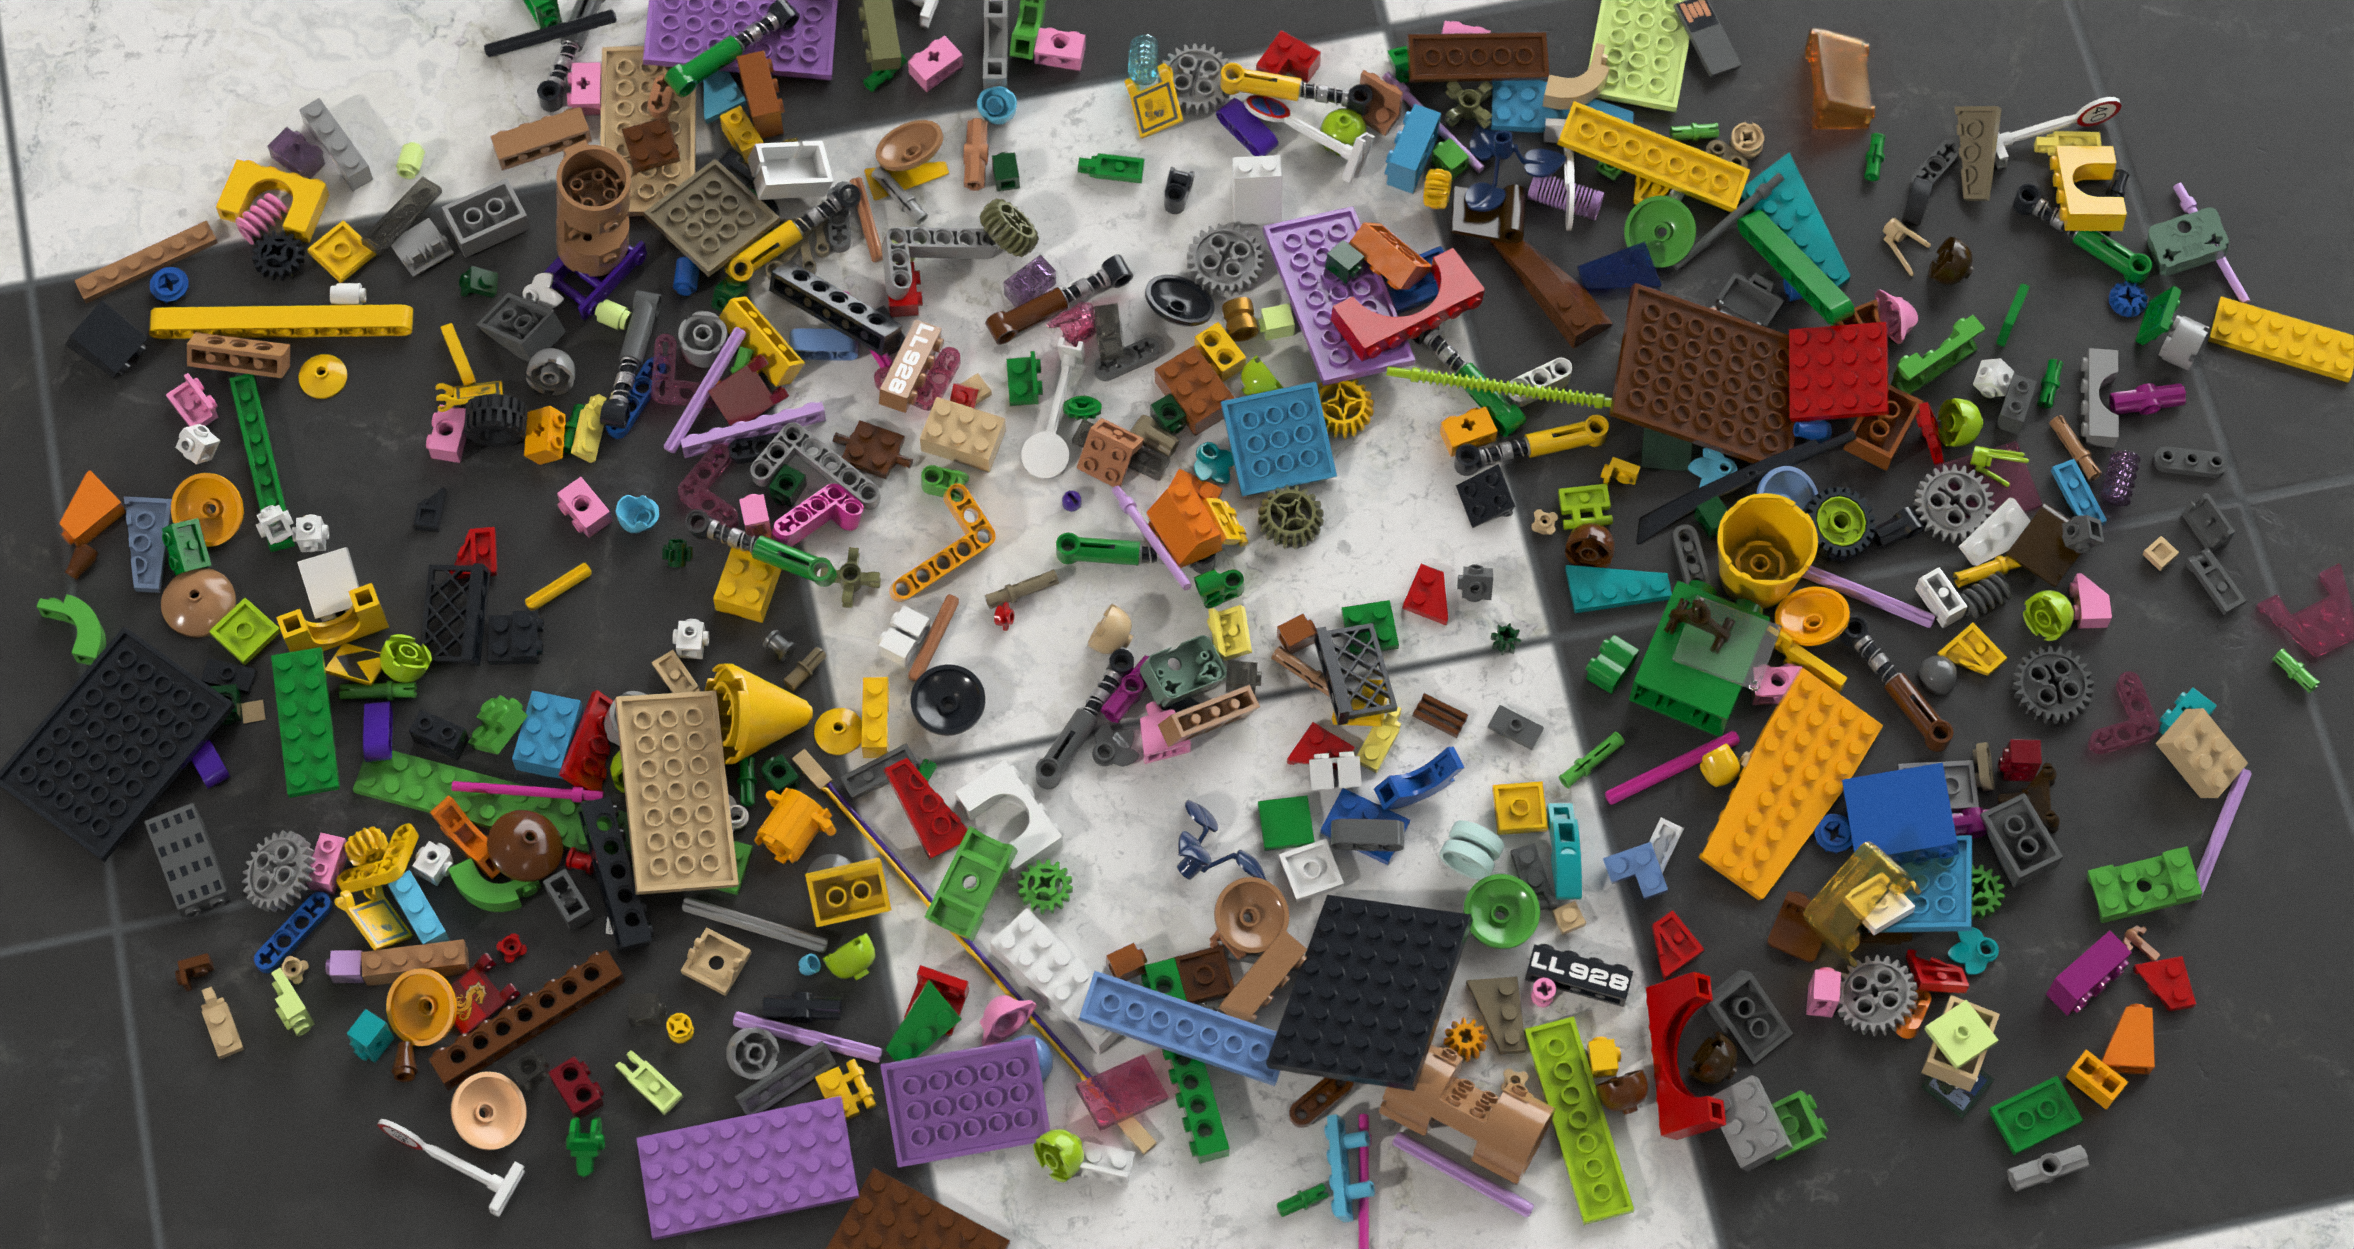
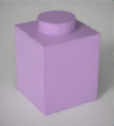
M362 950L331 951L330 959L326 960V974L330 976L333 983H364L361 963Z

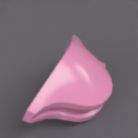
M1878 289L1875 293V299L1878 302L1879 319H1881V322L1887 323V335L1897 344H1901L1905 339V335L1910 333L1917 324L1918 314L1914 307L1903 300L1902 297H1894Z
M1001 995L991 1000L985 1008L983 1018L980 1020V1025L984 1029L982 1046L997 1044L1016 1033L1037 1007L1036 1003L1032 1000L1018 1001L1007 995Z

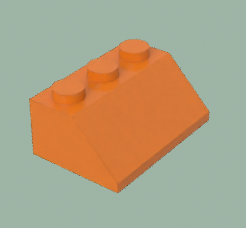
M1363 222L1348 243L1365 256L1364 260L1370 264L1369 268L1374 273L1380 276L1384 275L1388 279L1387 283L1396 290H1409L1431 270L1430 263L1380 223Z
M1190 480L1166 489L1146 512L1163 545L1180 569L1222 551L1221 534Z

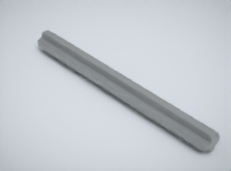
M686 897L682 905L685 912L824 953L828 947L827 938L694 898Z

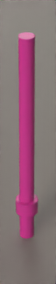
M452 781V791L572 799V802L583 803V800L591 801L604 798V791L584 790V787L562 789Z
M1359 1114V1131L1367 1130L1369 1133V1115ZM1369 1134L1370 1146H1372V1135ZM1370 1146L1359 1147V1183L1369 1181ZM1369 1197L1359 1199V1249H1369Z

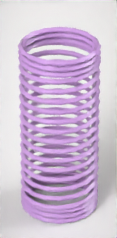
M1552 175L1548 179L1543 197L1542 193L1548 176L1544 178L1539 195L1538 191L1543 177H1533L1527 198L1532 201L1535 200V202L1539 200V203L1543 201V204L1547 203V206L1551 204V207L1555 205V208L1559 207L1560 210L1563 208V211H1565L1567 193L1562 203L1566 191L1565 185L1558 202L1564 179L1561 181L1554 201L1560 177L1557 179L1551 199L1550 196L1556 176L1553 178L1547 198L1546 194L1552 180ZM1580 184L1575 192L1574 205L1581 186ZM1583 185L1574 207L1575 215H1583L1584 218L1587 216L1588 219L1594 221L1599 213L1604 192L1595 189L1587 209L1593 190L1591 188L1583 208L1589 189L1586 187L1579 206L1584 191Z

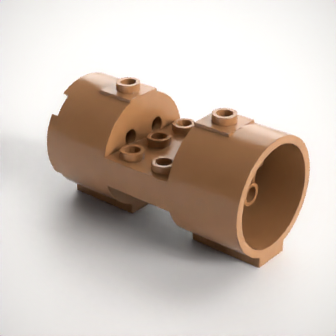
M586 140L563 149V159L558 166L556 175V247L560 259L570 270L574 272L576 270L589 274L590 277H596L611 273L627 254L629 248L628 211L630 208L631 173L626 161L617 152L600 145H588Z
M1431 1044L1415 1091L1387 1087L1382 1098L1385 1101L1381 1103L1378 1113L1423 1136L1428 1133L1435 1120L1444 1123L1477 1141L1471 1161L1518 1184L1534 1158L1553 1119L1556 1108L1533 1097V1094L1528 1092V1089L1521 1084L1509 1083L1499 1099L1491 1091H1482L1476 1088L1475 1084L1470 1080L1457 1078L1463 1064V1058L1458 1056L1455 1050L1447 1047L1438 1048Z

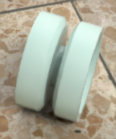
M1459 820L1454 822L1449 832L1450 840L1444 842L1439 856L1448 867L1469 878L1481 880L1491 875L1495 866L1493 861L1499 859L1504 849V843L1495 833L1473 822Z

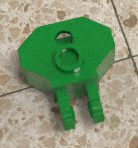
M574 1117L571 1119L569 1134H567L566 1148L571 1150V1157H576L578 1175L585 1177L594 1171L595 1157L605 1147V1135L602 1134L600 1117H595L592 1120L590 1133H581L580 1117Z

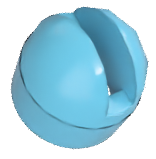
M810 953L802 957L798 962L800 966L799 971L805 976L813 975L820 971V961L814 954Z

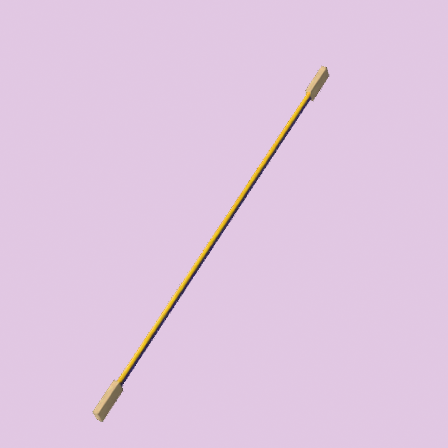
M805 748L792 758L794 764L819 792L824 791L929 908L933 897L833 787V781ZM949 931L1007 996L1018 1001H1025L972 941ZM1033 1011L1028 1020L1114 1115L1116 1125L1141 1153L1145 1155L1157 1145V1142L1128 1110L1124 1111L1118 1106Z

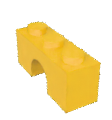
M863 677V758H878L888 753L890 694L888 677Z

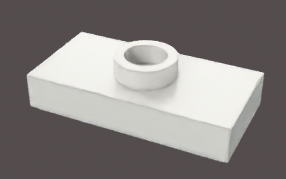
M1660 818L1649 842L1652 843L1663 874L1684 828Z

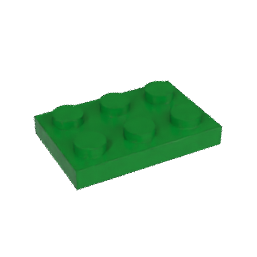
M2058 1076L1990 1107L1988 1110L2014 1156L2083 1122L2082 1117Z

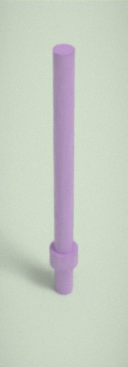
M1386 72L1383 75L1382 79L1386 83L1397 86L1403 92V99L1412 108L1414 104L1423 106L1409 92L1410 89L1403 82L1400 83L1390 72ZM1440 123L1439 135L1445 141L1451 138L1469 156L1468 164L1477 173H1480L1485 166Z
M2182 183L2176 184L2173 189L2181 201L2180 205L2184 212L2188 214L2197 212V204L2193 197H2189ZM2226 258L2216 260L2239 301L2245 304L2249 303L2248 295Z
M1115 486L1112 492L1120 502V508L1125 514H1129L1183 590H1189L1192 587L1191 582L1136 509L1137 505L1134 500L1127 496L1120 486Z

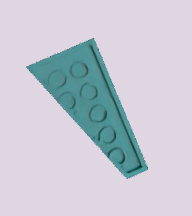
M1787 153L1744 186L1740 201L1742 203L1745 202L1756 192L1755 189L1762 183L1766 184L1777 173H1780L1784 181L1771 191L1772 194L1768 198L1760 200L1750 211L1754 212L1758 209L1763 211L1840 288L1850 281L1851 275L1790 153Z

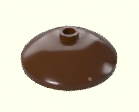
M515 810L502 815L495 821L488 834L487 850L494 866L505 876L517 881L534 882L546 878L557 868L563 854V842L558 829L548 818L529 810ZM525 836L531 837L533 841L526 840Z

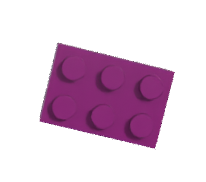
M2109 931L2055 978L2046 995L2067 1016L2073 1011L2079 1013L2088 1004L2087 1001L2092 996L2096 998L2105 990L2106 985L2111 980L2114 982L2124 973V969L2129 965L2127 960L2132 952Z

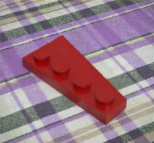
M598 690L591 693L558 775L575 787H584V790L604 791L601 789L602 782L606 779L607 773L605 762L606 756L610 752L604 720L613 700Z
M908 758L883 770L929 860L961 844L968 829L960 821L961 819L956 813L952 812L945 804L943 798L931 788L928 781Z

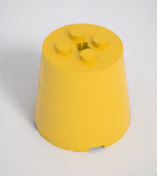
M1754 494L1737 501V504L1724 514L1717 534L1719 574L1722 587L1732 600L1747 599L1758 604L1762 609L1772 607L1780 603L1789 594L1812 565L1818 547L1816 527L1809 514H1805L1796 506V502L1776 494Z

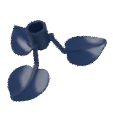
M1477 125L1471 136L1470 152L1479 160H1488L1493 156L1496 157L1492 185L1480 182L1473 184L1467 189L1465 200L1468 208L1474 211L1485 212L1498 208L1504 202L1505 191L1496 187L1500 159L1510 158L1513 152H1515L1522 164H1526L1525 172L1538 178L1547 177L1555 173L1566 162V156L1547 149H1533L1528 151L1525 158H1523L1518 150V145H1513L1512 134L1509 131L1495 132Z
M1188 799L1185 802L1186 810L1189 816L1203 827V832L1198 840L1187 831H1183L1180 834L1178 855L1185 858L1177 865L1179 872L1185 878L1191 880L1200 871L1205 873L1216 865L1230 859H1235L1237 864L1252 877L1266 880L1259 862L1241 849L1237 853L1229 854L1211 862L1209 853L1201 846V843L1209 830L1214 833L1218 831L1217 821L1206 808Z

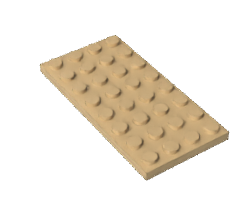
M644 46L602 47L600 146L614 150L626 161L631 173V195L628 216H644V212L696 173V88L692 93L682 98L675 93L670 112L666 116L668 117L681 161L634 173L622 129L658 120L650 115L648 100L654 80L659 75L666 74L672 67L644 65ZM667 83L661 86L662 93H664L666 86H669ZM660 100L659 105L655 107L656 110H659V108L663 106L662 100Z
M716 691L616 697V716L636 895L738 887V873Z

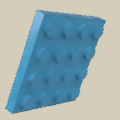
M1316 382L1220 402L1241 497L1274 491L1277 487L1283 489L1286 485L1293 487L1337 477Z
M1972 835L1956 836L1959 854L1951 858L1942 859L1939 857L1928 859L1923 863L1909 862L1903 863L1899 867L1886 866L1869 871L1868 880L1883 872L1915 905L1913 913L1881 932L1972 931Z

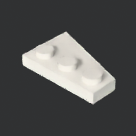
M2008 498L1958 547L1972 565L1978 566L2009 551L2030 523V519L2014 498Z

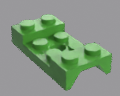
M1974 315L1967 319H1959L1953 325L1952 334L1940 345L1939 349L1928 351L1922 358L1917 352L1910 357L1908 355L1902 357L1896 364L1897 368L1893 373L1894 377L1891 386L1911 395L1977 351L1978 348L1973 338L1985 331L1984 326Z
M969 826L925 914V918L929 922L973 942L984 921L983 915L1004 872H1008L1018 852L1015 846L997 841ZM970 876L976 877L977 883L975 887L966 889L964 887L965 879Z
M2188 846L2162 852L2161 856L2116 867L2112 864L2088 870L2087 873L2088 882L2093 888L2098 904L2101 923L2200 900L2202 896V890ZM2147 881L2150 883L2151 889L2148 892H2142L2137 888V883Z

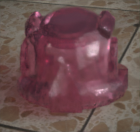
M1079 302L1068 311L1062 312L1047 323V326L1049 328L1060 327L1065 341L1077 347L1078 341L1086 343L1097 333L1094 306L1088 302Z

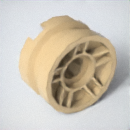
M1746 122L1737 125L1732 131L1730 147L1746 159L1755 158L1761 153L1764 135L1759 125L1755 123L1746 124Z

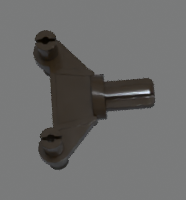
M1680 598L1676 608L1672 609L1669 614L1670 620L1664 631L1666 633L1670 631V634L1673 635L1678 624L1682 622L1714 635L1715 640L1709 649L1713 653L1715 651V654H1719L1724 642H1728L1731 637L1730 631L1735 621L1732 618L1730 620V617H1726L1721 627L1711 618V611L1707 604H1705L1704 598L1694 599L1690 609H1687L1690 602L1687 599L1684 602V598Z
M2044 763L2042 770L2027 788H2023L2021 793L2000 794L1998 796V805L2025 793L2044 826L2048 828L2049 832L2056 833L2059 830L2060 819L2056 812L2051 810L2050 786L2055 784V779L2057 778L2055 768L2051 763Z

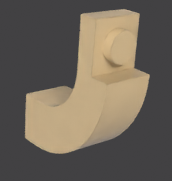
M1596 43L1591 65L1581 76L1563 78L1549 75L1543 107L1566 110L1571 108L1573 101L1586 105L1601 93L1607 82L1610 68L1606 66L1608 55L1604 54V44Z

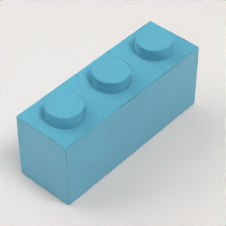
M410 870L406 871L398 880L388 883L393 896L421 944L450 941L445 929Z

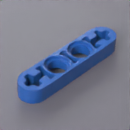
M652 357L648 359L636 375V378H634L633 389L629 391L631 396L627 399L629 403H635L637 407L633 412H630L626 429L616 428L614 430L613 427L606 426L607 432L612 438L621 439L627 435L664 380L667 369L665 362L661 358ZM657 366H659L660 371L656 370L652 374L651 367L656 368ZM640 384H647L650 387L645 393L637 392L636 388Z
M313 893L256 952L254 962L259 971L263 973L275 971L284 962V959L327 917L332 910V902L326 893ZM316 901H319V902H323V901H324L325 907H324V908H321V907H317V908H316L315 902H316ZM308 909L311 913H314V915L316 916L315 918H313L311 914L307 912ZM299 918H308L309 924L306 928H296L295 924ZM282 936L291 937L290 945L285 948L279 947L278 940ZM273 946L278 953H280L279 956H277L275 952L273 953L271 949ZM264 956L266 958L270 957L272 962L270 964H263L261 959Z

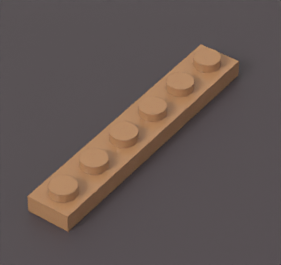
M206 220L74 281L85 303H89L218 244V241Z

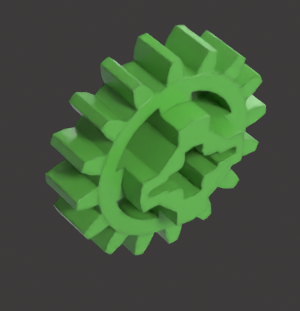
M1039 859L1036 860L1035 867L1028 864V873L1022 871L1021 878L1023 880H1018V887L1022 888L1018 893L1019 897H1024L1023 905L1031 904L1032 912L1040 908L1041 914H1044L1045 909H1049L1051 914H1053L1054 907L1056 906L1062 910V901H1070V896L1067 893H1073V886L1069 885L1072 883V877L1066 876L1068 869L1063 868L1060 870V862L1057 861L1053 866L1050 864V859H1047L1045 864H1041ZM1032 879L1034 886H1032L1031 890L1029 891L1028 886L1029 882ZM1059 883H1062V890L1058 894L1056 888L1060 886Z
M1972 864V895L1981 886L1980 892L1972 897V919L1975 914H1978L1980 920L1984 918L1985 913L1991 917L1994 909L1998 910L2001 903L1999 901H2003L2005 897L2003 893H2000L2003 891L2004 885L1997 884L2000 876L1993 877L1991 875L1993 869L1991 868L1987 872L1983 871V865L1975 869Z

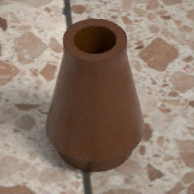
M82 542L79 547L76 546L65 573L78 580L97 560L96 557L99 553Z
M403 1041L397 1045L392 1074H394V1079L397 1081L409 1082L415 1079L418 1070L413 1043Z

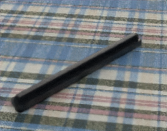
M606 10L485 44L484 51L487 57H494L617 22V16L614 10Z

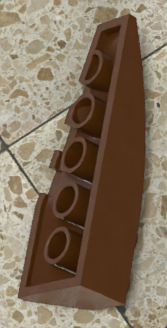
M1524 239L1519 243L1510 244L1490 241L1573 349L1613 325L1581 284Z

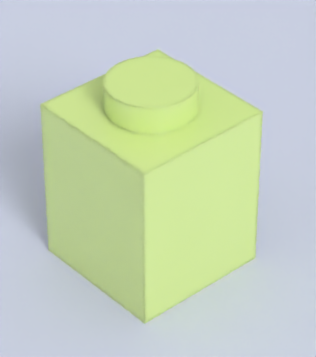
M1290 304L1261 309V318H1258L1257 322L1260 333L1264 332L1266 341L1294 335L1295 323Z

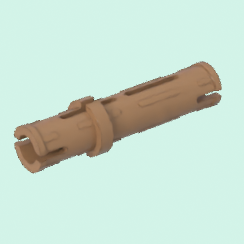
M2063 415L2053 418L2049 423L2073 459H2075L2087 480L2091 482L2099 478L2102 472L2093 462L2092 454L2080 443Z
M1281 646L1277 647L1271 657L1272 660L1309 683L1308 686L1310 688H1316L1330 698L1321 670L1316 671Z

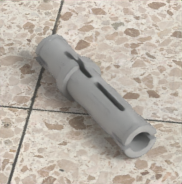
M879 166L872 172L871 176L898 203V208L902 212H906L916 225L922 224L928 218V214L916 203L915 197L909 195L885 168Z

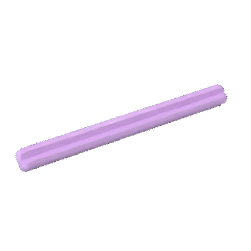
M734 328L665 442L664 449L674 454L681 444L680 439H684L710 395L707 391L718 383L745 338L746 332L741 328Z
M1812 565L1802 576L1817 584L1927 628H1930L1934 622L1935 615Z
M2245 768L2232 783L2196 874L2202 895L2251 777V771Z
M736 1012L733 1018V1025L736 1027H757L769 1031L775 1037L810 1046L823 1041L829 1051L878 1063L882 1056V1049L879 1047L742 1012Z
M1398 1132L1393 1139L1392 1144L1395 1147L1524 1217L1530 1216L1534 1208L1531 1202L1402 1132Z

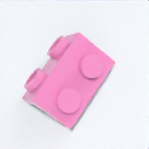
M189 373L184 375L186 382L167 393L166 396L189 427L197 424L206 426L218 418L215 410L218 405L211 395L206 397L202 392L205 388L197 377L192 379Z

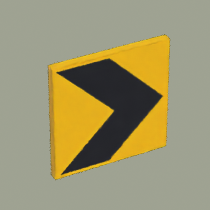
M347 643L342 644L325 668L326 674L371 686L382 671L380 652Z

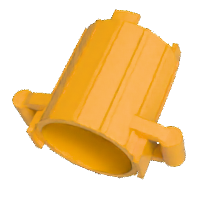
M786 787L781 795L773 790L766 793L769 803L775 808L758 830L754 841L758 846L763 842L776 855L774 859L778 862L785 864L787 860H790L793 864L795 861H798L819 830L827 833L829 836H833L836 833V829L830 820L832 815L828 808L824 810L812 798L802 792Z

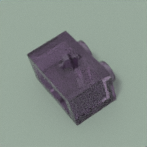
M288 127L267 146L271 158L290 172L297 173L304 178L311 179L325 165L322 156L323 151L316 144H309L300 132H293Z

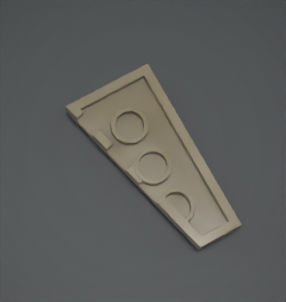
M1955 106V114L1958 117V125H1956L1957 135L1960 137L1961 147L1959 148V157L1962 158L1963 167L1961 169L1963 197L1967 201L1990 200L2002 109L1998 106Z

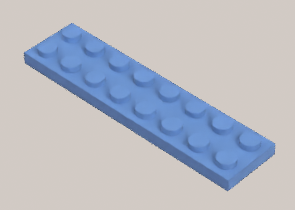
M1094 971L1078 1019L1079 1021L1272 1086L1276 1085L1280 1070L1268 1069L1266 1065L1277 1034L1276 1031Z

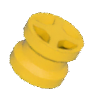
M673 1014L666 1023L669 1037L675 1043H686L694 1034L691 1019L686 1014Z

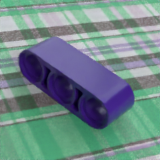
M1233 98L1216 111L1219 122L1253 156H1266L1279 145L1276 136L1255 115L1249 112L1239 99Z
M391 702L366 703L364 705L363 730L365 762L391 760L393 739V711Z
M208 740L192 758V762L206 787L210 789L230 778V775L211 741Z

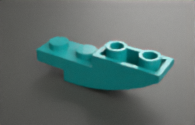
M1548 803L1546 810L1552 847L1550 858L1556 900H1581V848L1578 819H1575L1573 803Z

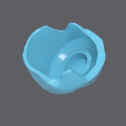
M996 86L980 93L977 107L985 120L992 124L1002 125L1015 116L1017 99L1008 89Z
M626 495L618 501L616 515L623 529L630 533H640L652 529L659 518V507L653 500L644 495H641V497Z

